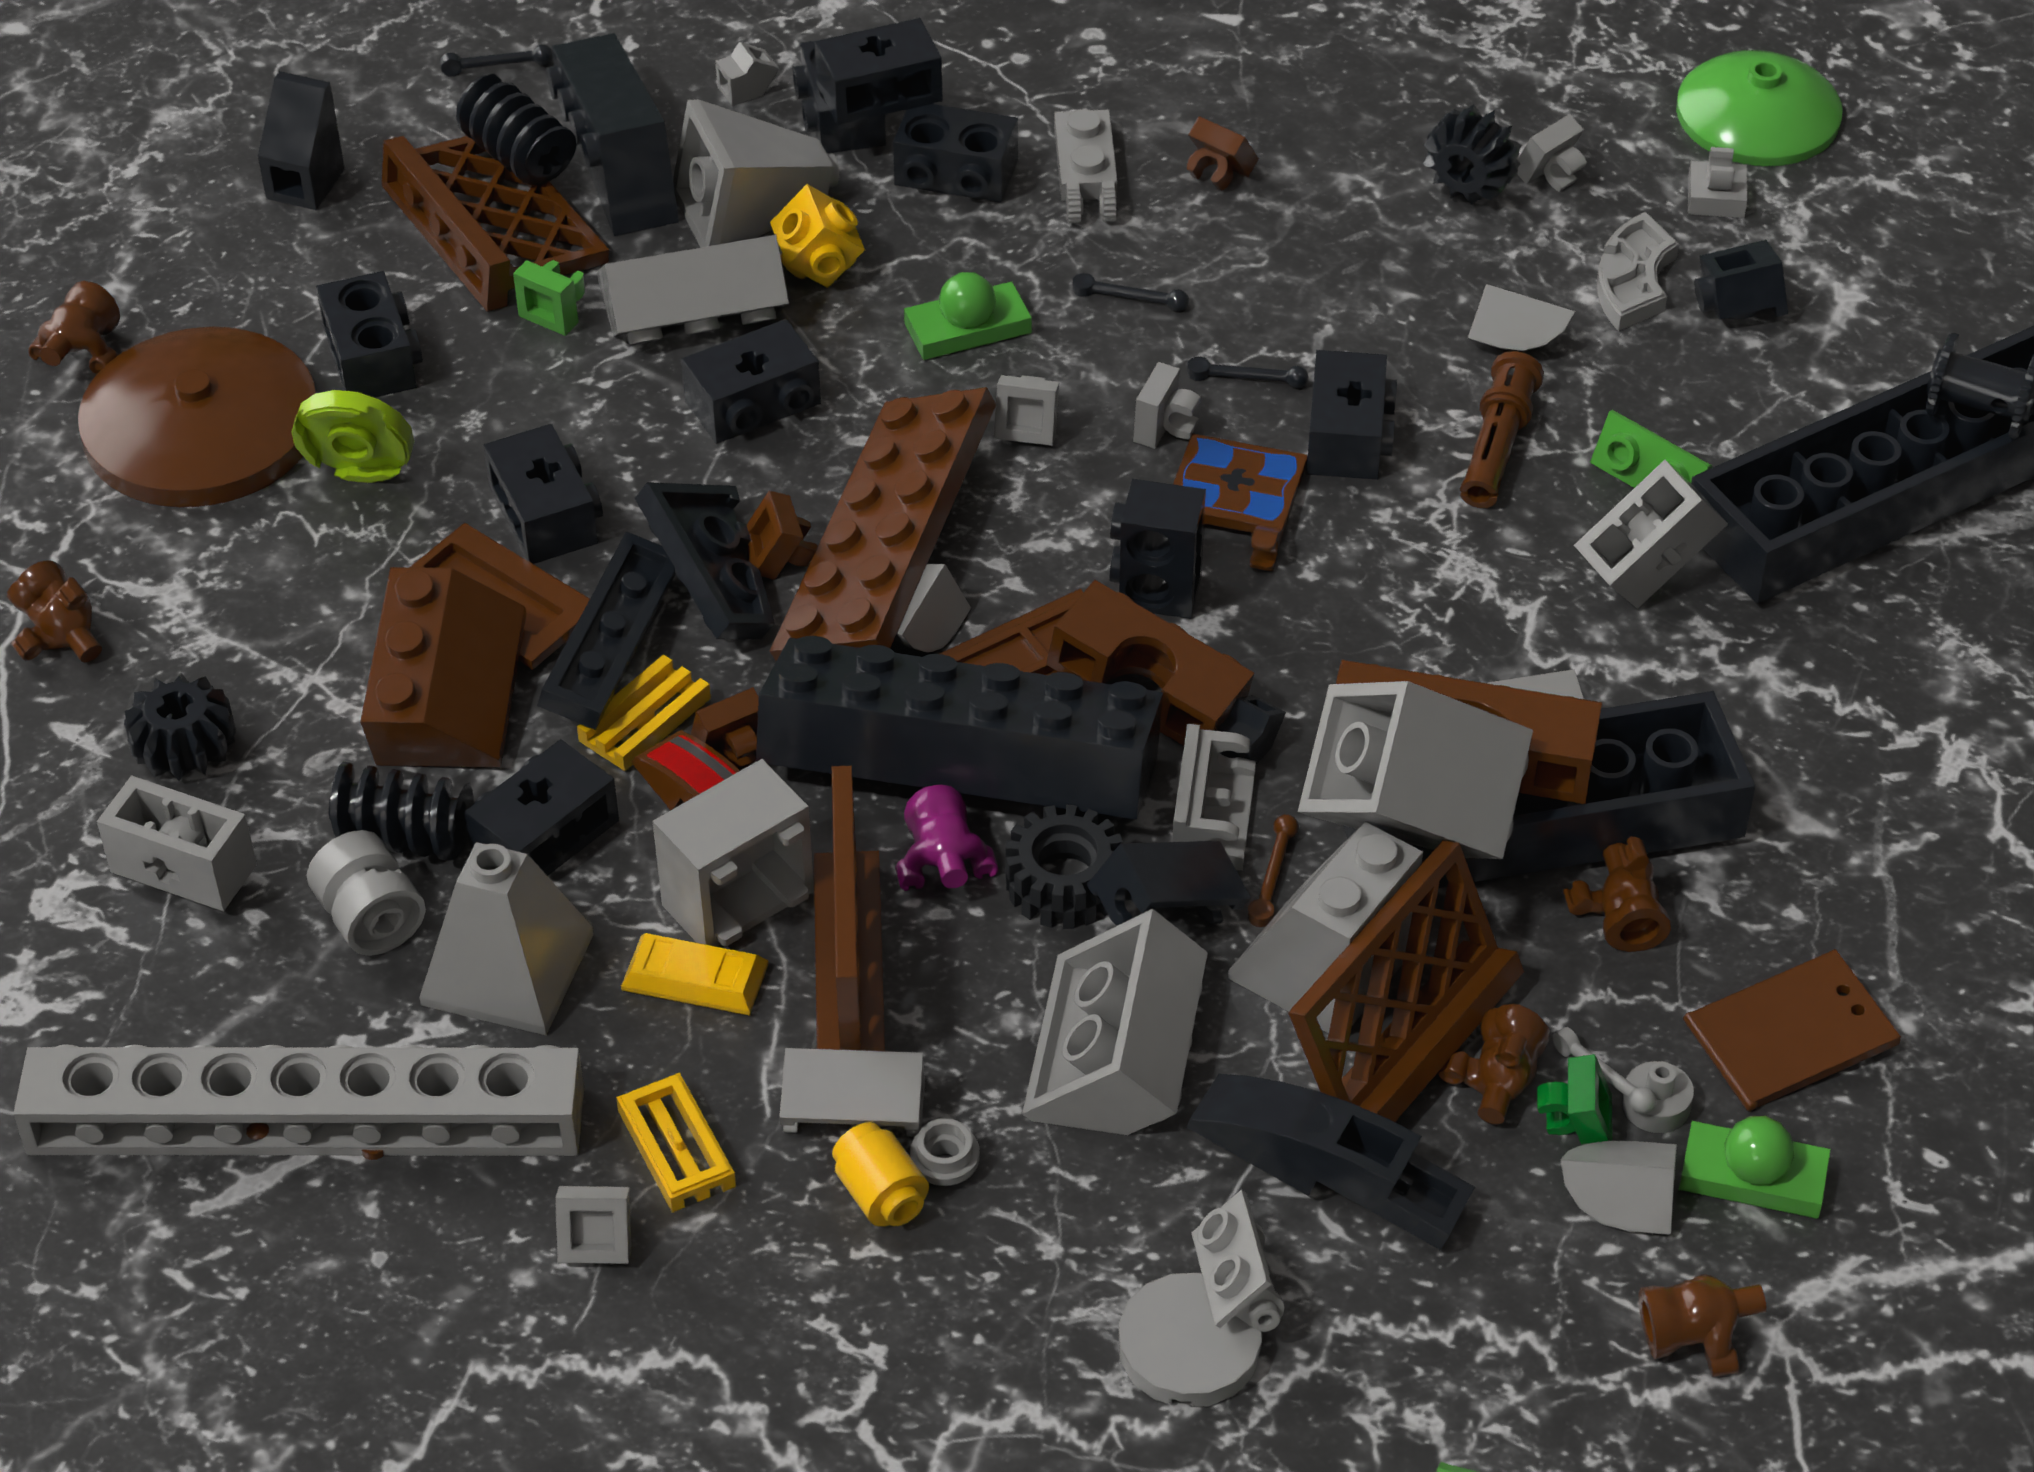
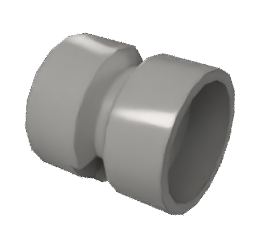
M365 830L347 832L328 842L311 860L306 874L308 885L323 908L332 915L333 923L356 953L368 956L386 953L402 945L413 936L422 924L426 912L424 899L408 876L399 869L398 862L385 843L374 832Z

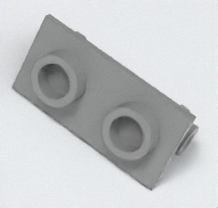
M1241 1189L1221 1208L1214 1209L1207 1214L1200 1226L1192 1232V1237L1215 1325L1221 1328L1234 1316H1237L1248 1325L1253 1326L1254 1329L1265 1332L1274 1329L1279 1324L1280 1318L1284 1313V1304L1281 1296L1275 1292L1273 1283L1270 1280V1272L1263 1250L1265 1243L1263 1229L1254 1222L1247 1193Z

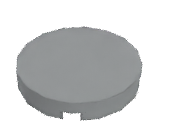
M1201 1273L1169 1274L1145 1284L1127 1301L1118 1324L1120 1362L1130 1380L1154 1400L1171 1405L1172 1399L1181 1402L1191 1401L1190 1407L1211 1406L1235 1396L1253 1378L1262 1346L1261 1331L1254 1329L1253 1326L1248 1325L1237 1316H1234L1221 1328L1215 1325Z

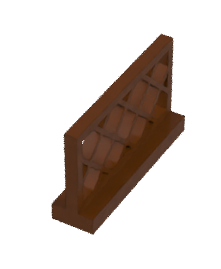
M404 136L383 140V189L487 312L506 307L508 290L515 289L513 273L520 266L513 267L510 259L507 257L508 254L536 260L533 263L542 267L546 263L555 260L559 262L561 275L608 264V247L550 182L534 186L527 184L530 187L529 191L503 186L504 179L522 184L526 183L520 181L513 172L508 171L499 161L475 155L487 151L479 147L471 138L464 136L420 148H414ZM442 164L455 167L452 173L432 169L430 166ZM466 171H472L493 176L490 182L465 177L464 174ZM458 192L479 197L481 200L479 204L458 200L454 193ZM493 201L520 208L517 213L490 206ZM531 210L554 215L557 220L556 222H551L528 215ZM485 223L506 228L508 231L506 235L485 231L480 224ZM519 232L547 239L543 245L518 239L517 236ZM558 241L581 246L583 249L568 251L556 248L555 246Z
M832 766L833 852L814 853L817 1049L885 1051L879 851H856L852 766Z
M1443 840L1288 1012L1320 1092L1353 1103L1393 1122H1396L1451 1058L1452 1054L1458 1050L1482 1022L1484 1013L1489 1009H1493L1524 973L1517 951L1498 948L1460 843ZM1446 874L1448 885L1443 909H1437L1435 904L1440 879ZM1413 912L1405 952L1397 951L1402 922ZM1433 916L1441 917L1435 954L1434 957L1427 956L1426 952ZM1463 921L1471 942L1463 940L1457 947ZM1374 955L1367 995L1358 994L1363 965ZM1395 959H1402L1404 961L1397 998L1390 999L1388 998L1394 962ZM1424 963L1432 964L1430 979L1420 989ZM1335 999L1328 1039H1325L1317 1017ZM1356 1002L1365 1003L1358 1043L1349 1042ZM1386 1007H1393L1392 1022L1381 1034ZM1347 1051L1356 1052L1353 1067L1342 1078Z

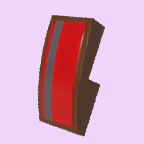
M682 730L637 755L632 761L633 766L670 810L741 771L715 749Z

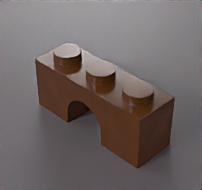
M1094 580L1055 625L1046 665L1058 672L1072 673L1081 677L1082 680L1109 684L1113 679L1128 674L1141 675L1151 679L1162 689L1161 692H1163L1160 732L1183 746L1187 724L1200 725L1201 730L1218 731L1220 725L1230 716L1236 699L1248 696L1255 674L1242 666L1233 657L1218 652L1189 635L1180 626L1163 620L1136 604L1127 595L1116 592L1097 580Z

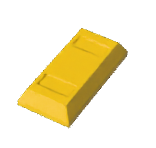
M644 933L639 939L622 982L621 990L750 1016L768 967V960L756 954Z

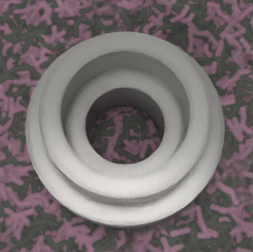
M940 1118L930 1121L921 1128L912 1141L910 1157L929 1183L948 1186L963 1182L975 1172L979 1164L980 1150L977 1139L963 1123L954 1119ZM941 1154L953 1155V1157L939 1158L937 1156Z

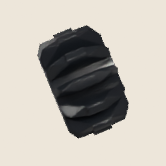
M1474 104L1462 112L1454 109L1451 113L1445 114L1438 125L1429 133L1427 142L1424 145L1428 152L1423 165L1437 171L1433 184L1445 183L1450 187V199L1463 193L1471 205L1482 198L1491 201L1494 197L1500 195L1507 184L1517 175L1518 167L1520 166L1517 157L1522 145L1509 139L1513 125L1500 126L1495 122V110L1485 114L1483 117Z
M181 672L174 682L167 684L155 678L152 692H134L133 707L125 711L124 727L130 752L135 757L137 764H146V767L150 769L154 777L171 770V773L180 781L186 771L194 769L206 775L208 761H226L227 746L235 742L236 727L230 701L225 696L223 689H214L206 676L189 683Z

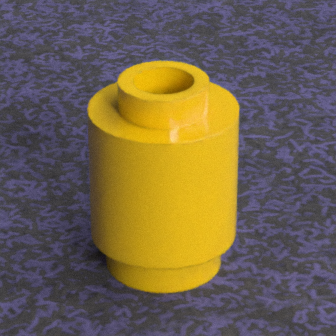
M866 1122L851 1128L839 1138L832 1152V1156L836 1161L835 1172L868 1220L875 1226H901L914 1219L923 1208L924 1199L929 1190V1183L895 1135L889 1130L881 1129L876 1123Z

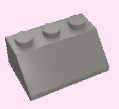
M776 235L604 264L597 271L598 282L613 337L627 334L629 345L663 339L662 328L684 324L686 335L720 329L718 318L741 314L742 325L777 319L775 308L789 304Z
M1151 909L1058 954L1022 1114L1033 1122L1129 1135L1177 1114L1178 1105L1182 1097L1181 1088L1188 1052L1192 1045V1031L1198 1000L1202 993V980L1208 952L1158 912Z

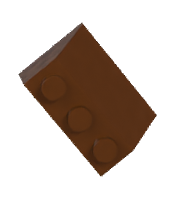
M390 567L360 720L377 766L501 767L527 615L524 605L453 568Z

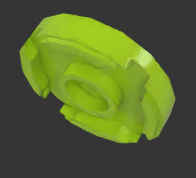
M341 390L316 393L303 401L291 431L295 447L310 464L320 469L323 462L330 467L336 468L334 476L347 481L364 483L384 481L400 474L401 467L405 464L407 466L415 442L412 428L400 412L379 399L359 392Z

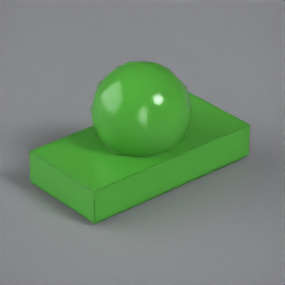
M959 272L949 278L941 289L939 300L904 308V324L923 360L1032 333V317L1013 282L992 286L983 276L975 272Z
M1749 1116L1737 1122L1732 1129L1692 1121L1679 1190L1818 1219L1823 1201L1831 1149L1792 1141L1791 1134L1780 1122L1767 1116Z

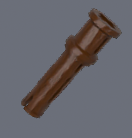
M1517 351L1505 352L1499 355L1493 362L1491 368L1493 384L1483 394L1480 401L1479 410L1484 421L1474 446L1465 479L1460 486V491H1462L1461 498L1473 507L1489 508L1497 502L1498 491L1510 459L1517 432L1531 420L1533 413L1531 397L1542 385L1544 370L1534 357L1526 353ZM1511 368H1515L1513 376L1509 375Z

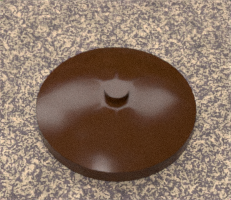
M229 327L189 328L145 340L110 361L94 377L83 395L78 413V427L84 452L90 466L106 484L118 492L133 499L160 506H210L236 500L267 487L284 476L301 460L303 455L295 447L291 431L301 403L313 394H316L313 378L303 361L292 350L270 337L248 330Z

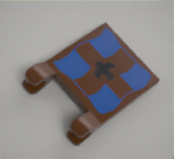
M1192 433L1173 484L1206 489L1204 524L1253 533L1251 538L1253 552L1249 566L1251 568L1273 571L1281 539L1307 466L1308 455Z

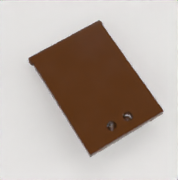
M1836 949L1693 1012H1688L1683 1017L1688 1028L1742 1105L1749 1112L1899 1045L1901 1040L1899 1033ZM1838 993H1846L1847 995L1841 996Z

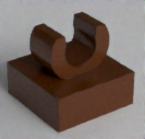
M1200 116L1188 134L1198 150L1190 156L1187 162V170L1193 178L1198 180L1207 166L1218 165L1211 181L1216 189L1221 191L1231 183L1233 171L1249 177L1259 160L1246 137Z
M768 491L747 523L751 541L746 546V551L750 563L760 570L761 576L775 580L787 562L796 566H807L813 558L818 545L803 540L811 529V524L806 519L796 516L790 495Z
M754 687L697 710L691 731L692 736L716 751L722 749L724 757L739 770L756 762L754 752L757 749L756 734L759 697Z

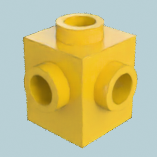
M806 184L770 221L782 252L780 254L781 262L786 269L800 279L808 277L827 288L845 270L849 269L865 251L856 229L858 220L854 213L842 202L831 198L809 184Z

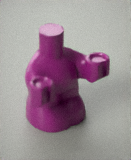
M933 785L917 791L908 800L904 811V820L915 843L909 848L905 858L898 861L895 867L902 890L908 891L909 886H915L916 889L922 888L925 882L922 867L925 865L938 867L942 883L947 888H958L966 883L968 875L964 861L968 858L976 878L981 879L983 874L989 873L990 877H994L998 873V864L993 849L985 845L978 835L969 831L966 823L967 809L960 792L951 786Z

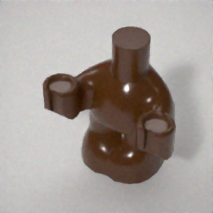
M89 281L75 283L66 294L64 303L54 310L51 319L45 321L40 326L37 338L28 348L29 356L33 360L41 357L46 364L58 366L69 352H78L85 349L92 355V358L89 360V368L93 373L97 374L118 356L114 349L108 347L102 336L113 331L120 321V311L113 296L97 283Z
M51 560L37 562L22 572L20 577L7 591L8 600L18 610L25 613L35 625L33 628L25 627L10 643L21 659L25 661L32 660L42 650L71 647L81 662L86 663L94 660L101 653L102 647L90 632L92 606L87 593L78 581L73 577L68 578L61 565Z
M1629 837L1627 845L1616 843L1604 850L1603 857L1609 875L1600 890L1591 891L1585 881L1575 880L1572 883V889L1565 888L1563 891L1571 914L1605 913L1603 933L1607 943L1618 950L1636 952L1656 947L1664 941L1671 931V923L1667 911L1660 904L1658 888L1653 881L1654 866L1648 858L1644 843L1638 837Z
M1504 1004L1498 1008L1489 1009L1484 1013L1481 1023V1034L1484 1044L1479 1059L1470 1057L1466 1052L1460 1051L1452 1054L1451 1058L1438 1072L1439 1077L1446 1083L1456 1085L1463 1082L1482 1094L1483 1097L1478 1109V1116L1490 1124L1503 1123L1510 1102L1520 1096L1523 1090L1532 1083L1537 1073V1058L1541 1057L1550 1039L1549 1027L1544 1020L1532 1010L1517 1004Z
M1704 1274L1674 1286L1640 1287L1639 1290L1640 1316L1652 1357L1654 1359L1664 1358L1680 1347L1703 1343L1705 1357L1712 1378L1739 1372L1737 1353L1731 1345L1738 1318L1766 1313L1767 1310L1765 1295L1760 1284L1732 1289L1723 1281Z

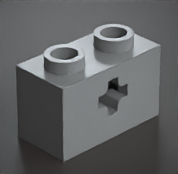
M1664 460L1574 546L1609 586L1638 609L1722 531L1728 523L1685 477Z
M132 775L96 821L110 872L223 912L257 866L245 814Z

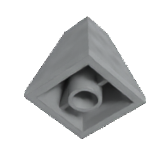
M699 99L687 100L673 184L676 201L700 248L757 238L773 230L770 221L806 184L828 195L829 187H835L838 184L839 165L837 158L832 153H826L819 139Z
M476 842L456 881L420 994L421 1006L547 1035L594 935L593 926L528 854L508 850L499 844Z

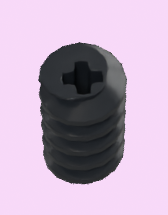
M495 73L484 75L472 82L463 92L457 104L456 120L459 129L479 147L486 150L495 160L499 161L508 171L513 172L523 183L534 186L551 181L568 167L574 157L577 147L574 133L569 128L562 127V124L554 116H549L542 106L535 104L527 94L521 93L516 85L510 82H502L501 78Z
M343 761L339 765L333 780L328 812L335 837L347 832L365 830L374 832L380 837L389 851L402 853L410 848L411 852L417 856L427 857L434 852L438 859L452 861L461 853L469 838L465 811L474 804V796L471 784L468 783L464 785L458 798L453 797L452 780L447 777H441L434 793L430 794L427 776L421 773H417L413 777L409 789L404 790L402 771L392 769L388 773L384 786H380L378 768L370 765L363 770L359 782H355L353 764Z

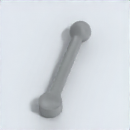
M1564 1027L1553 1034V1043L1558 1052L1564 1057H1569L1570 1055L1574 1057L1592 1055L1590 1051L1580 1044L1577 1035L1572 1029ZM1597 1057L1606 1081L1629 1098V1105L1633 1111L1645 1114L1655 1107L1656 1097L1651 1089L1643 1086L1635 1087Z

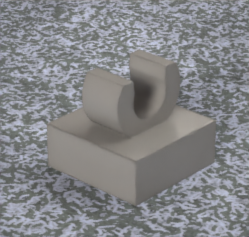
M1571 114L1532 136L1518 158L1520 166L1517 173L1526 184L1544 174L1548 183L1560 192L1577 180L1574 173L1585 167L1587 162L1583 154L1574 147L1584 129Z
M1711 147L1708 162H1690L1688 174V214L1735 218L1745 217L1747 206V165L1732 164L1734 148Z
M1158 362L1136 399L1133 442L1155 449L1166 430L1178 438L1189 439L1199 422V418L1192 415L1200 403L1201 396L1188 389H1179L1180 368Z
M1001 375L997 383L994 439L1053 445L1057 427L1059 382L1047 381L1046 378L1022 375L1021 377Z
M559 1186L555 1198L558 1263L628 1264L631 1255L630 1187Z

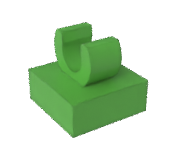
M526 260L513 273L519 317L564 336L579 323L576 301L580 300L585 294L583 272L576 271L568 278L560 274L559 262L555 260L546 263L543 267Z

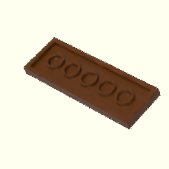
M987 387L963 391L950 390L942 394L915 398L901 397L884 403L771 646L770 653L775 661H777L789 638L799 639L805 636H819L828 639L832 644L858 648L867 645L891 647L996 407V403Z

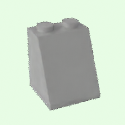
M1409 681L1329 684L1298 812L1354 829H1358L1364 822H1367L1406 843L1435 850L1443 840L1460 843L1465 858L1503 859L1506 843L1513 830V814L1521 780L1528 767V751L1533 729Z
M1364 822L1297 889L1228 970V979L1289 1012L1420 867L1423 851ZM1413 912L1402 922L1397 951L1405 952ZM1374 955L1363 965L1358 994L1367 995ZM1395 959L1392 977L1402 966L1404 960ZM1335 999L1317 1017L1321 1030L1329 1033ZM1356 1002L1352 1025L1364 1012L1365 1003Z

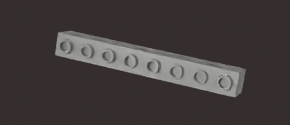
M59 1045L56 1047H27L13 1115L26 1155L362 1156V1150H383L384 1156H578L584 1084L579 1049L559 1048L552 1045H541L534 1048H491L484 1045H472L466 1048H422L416 1045H403L397 1048H354L347 1045H334L331 1047H283L279 1045H265L262 1047H215L211 1045H196L193 1047H146L143 1045L78 1047L75 1045ZM252 1123H267L269 1133L262 1139L253 1140L246 1135V1129Z

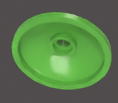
M1760 50L1726 53L1697 66L1681 83L1676 104L1677 116L1682 128L1698 145L1709 152L1711 147L1734 148L1732 161L1755 166L1789 165L1818 155L1835 140L1840 129L1843 113L1842 103L1837 91L1816 69L1796 58Z

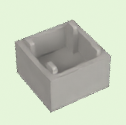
M763 759L653 820L662 906L696 943L715 947L728 946L742 938L745 931L788 906L795 907L807 900L809 894L814 891L809 806Z

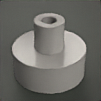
M1663 1061L1646 1062L1630 1071L1626 1080L1637 1088L1643 1086L1651 1089L1656 1097L1655 1107L1649 1113L1640 1114L1632 1110L1629 1105V1098L1623 1094L1622 1109L1631 1123L1648 1132L1666 1133L1678 1129L1687 1121L1692 1106L1694 1088L1690 1078L1684 1071Z

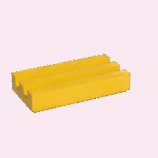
M663 654L613 696L596 730L582 724L577 726L578 740L623 771H626L633 765L632 761L637 755L658 744L711 699L710 684L701 678L696 682L692 681L691 672L683 666L678 670L673 669V660ZM677 692L681 694L655 716V711ZM635 728L638 729L636 733H634L618 748L615 747V745L619 741H621L626 735H628L632 730H634Z
M680 1072L616 1097L618 1112L672 1213L685 1208L684 1199L695 1196L697 1202L710 1198L711 1188L720 1185L722 1191L725 1192L736 1187L735 1172ZM671 1095L710 1167L709 1169L702 1172L698 1169L661 1100L662 1097ZM646 1105L684 1179L677 1181L638 1107Z

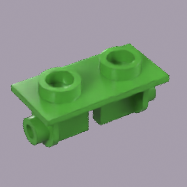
M1614 410L1609 411L1590 461L1591 464L1633 488L1664 460L1671 464L1690 483L1692 476L1713 468L1711 464Z

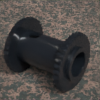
M1949 334L1943 348H1940L1936 355L1927 384L1926 395L1928 398L1925 409L1927 414L1934 416L1942 399L2011 418L2012 422L2008 437L2014 439L2019 437L2024 423L2029 422L2034 408V355L2026 372L1956 353L1959 334Z

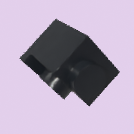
M1767 240L1699 256L1702 277L1694 280V288L1701 312L1714 310L1720 320L1726 318L1733 320L1747 319L1756 315L1759 310L1772 308L1777 317L1788 314L1783 263Z

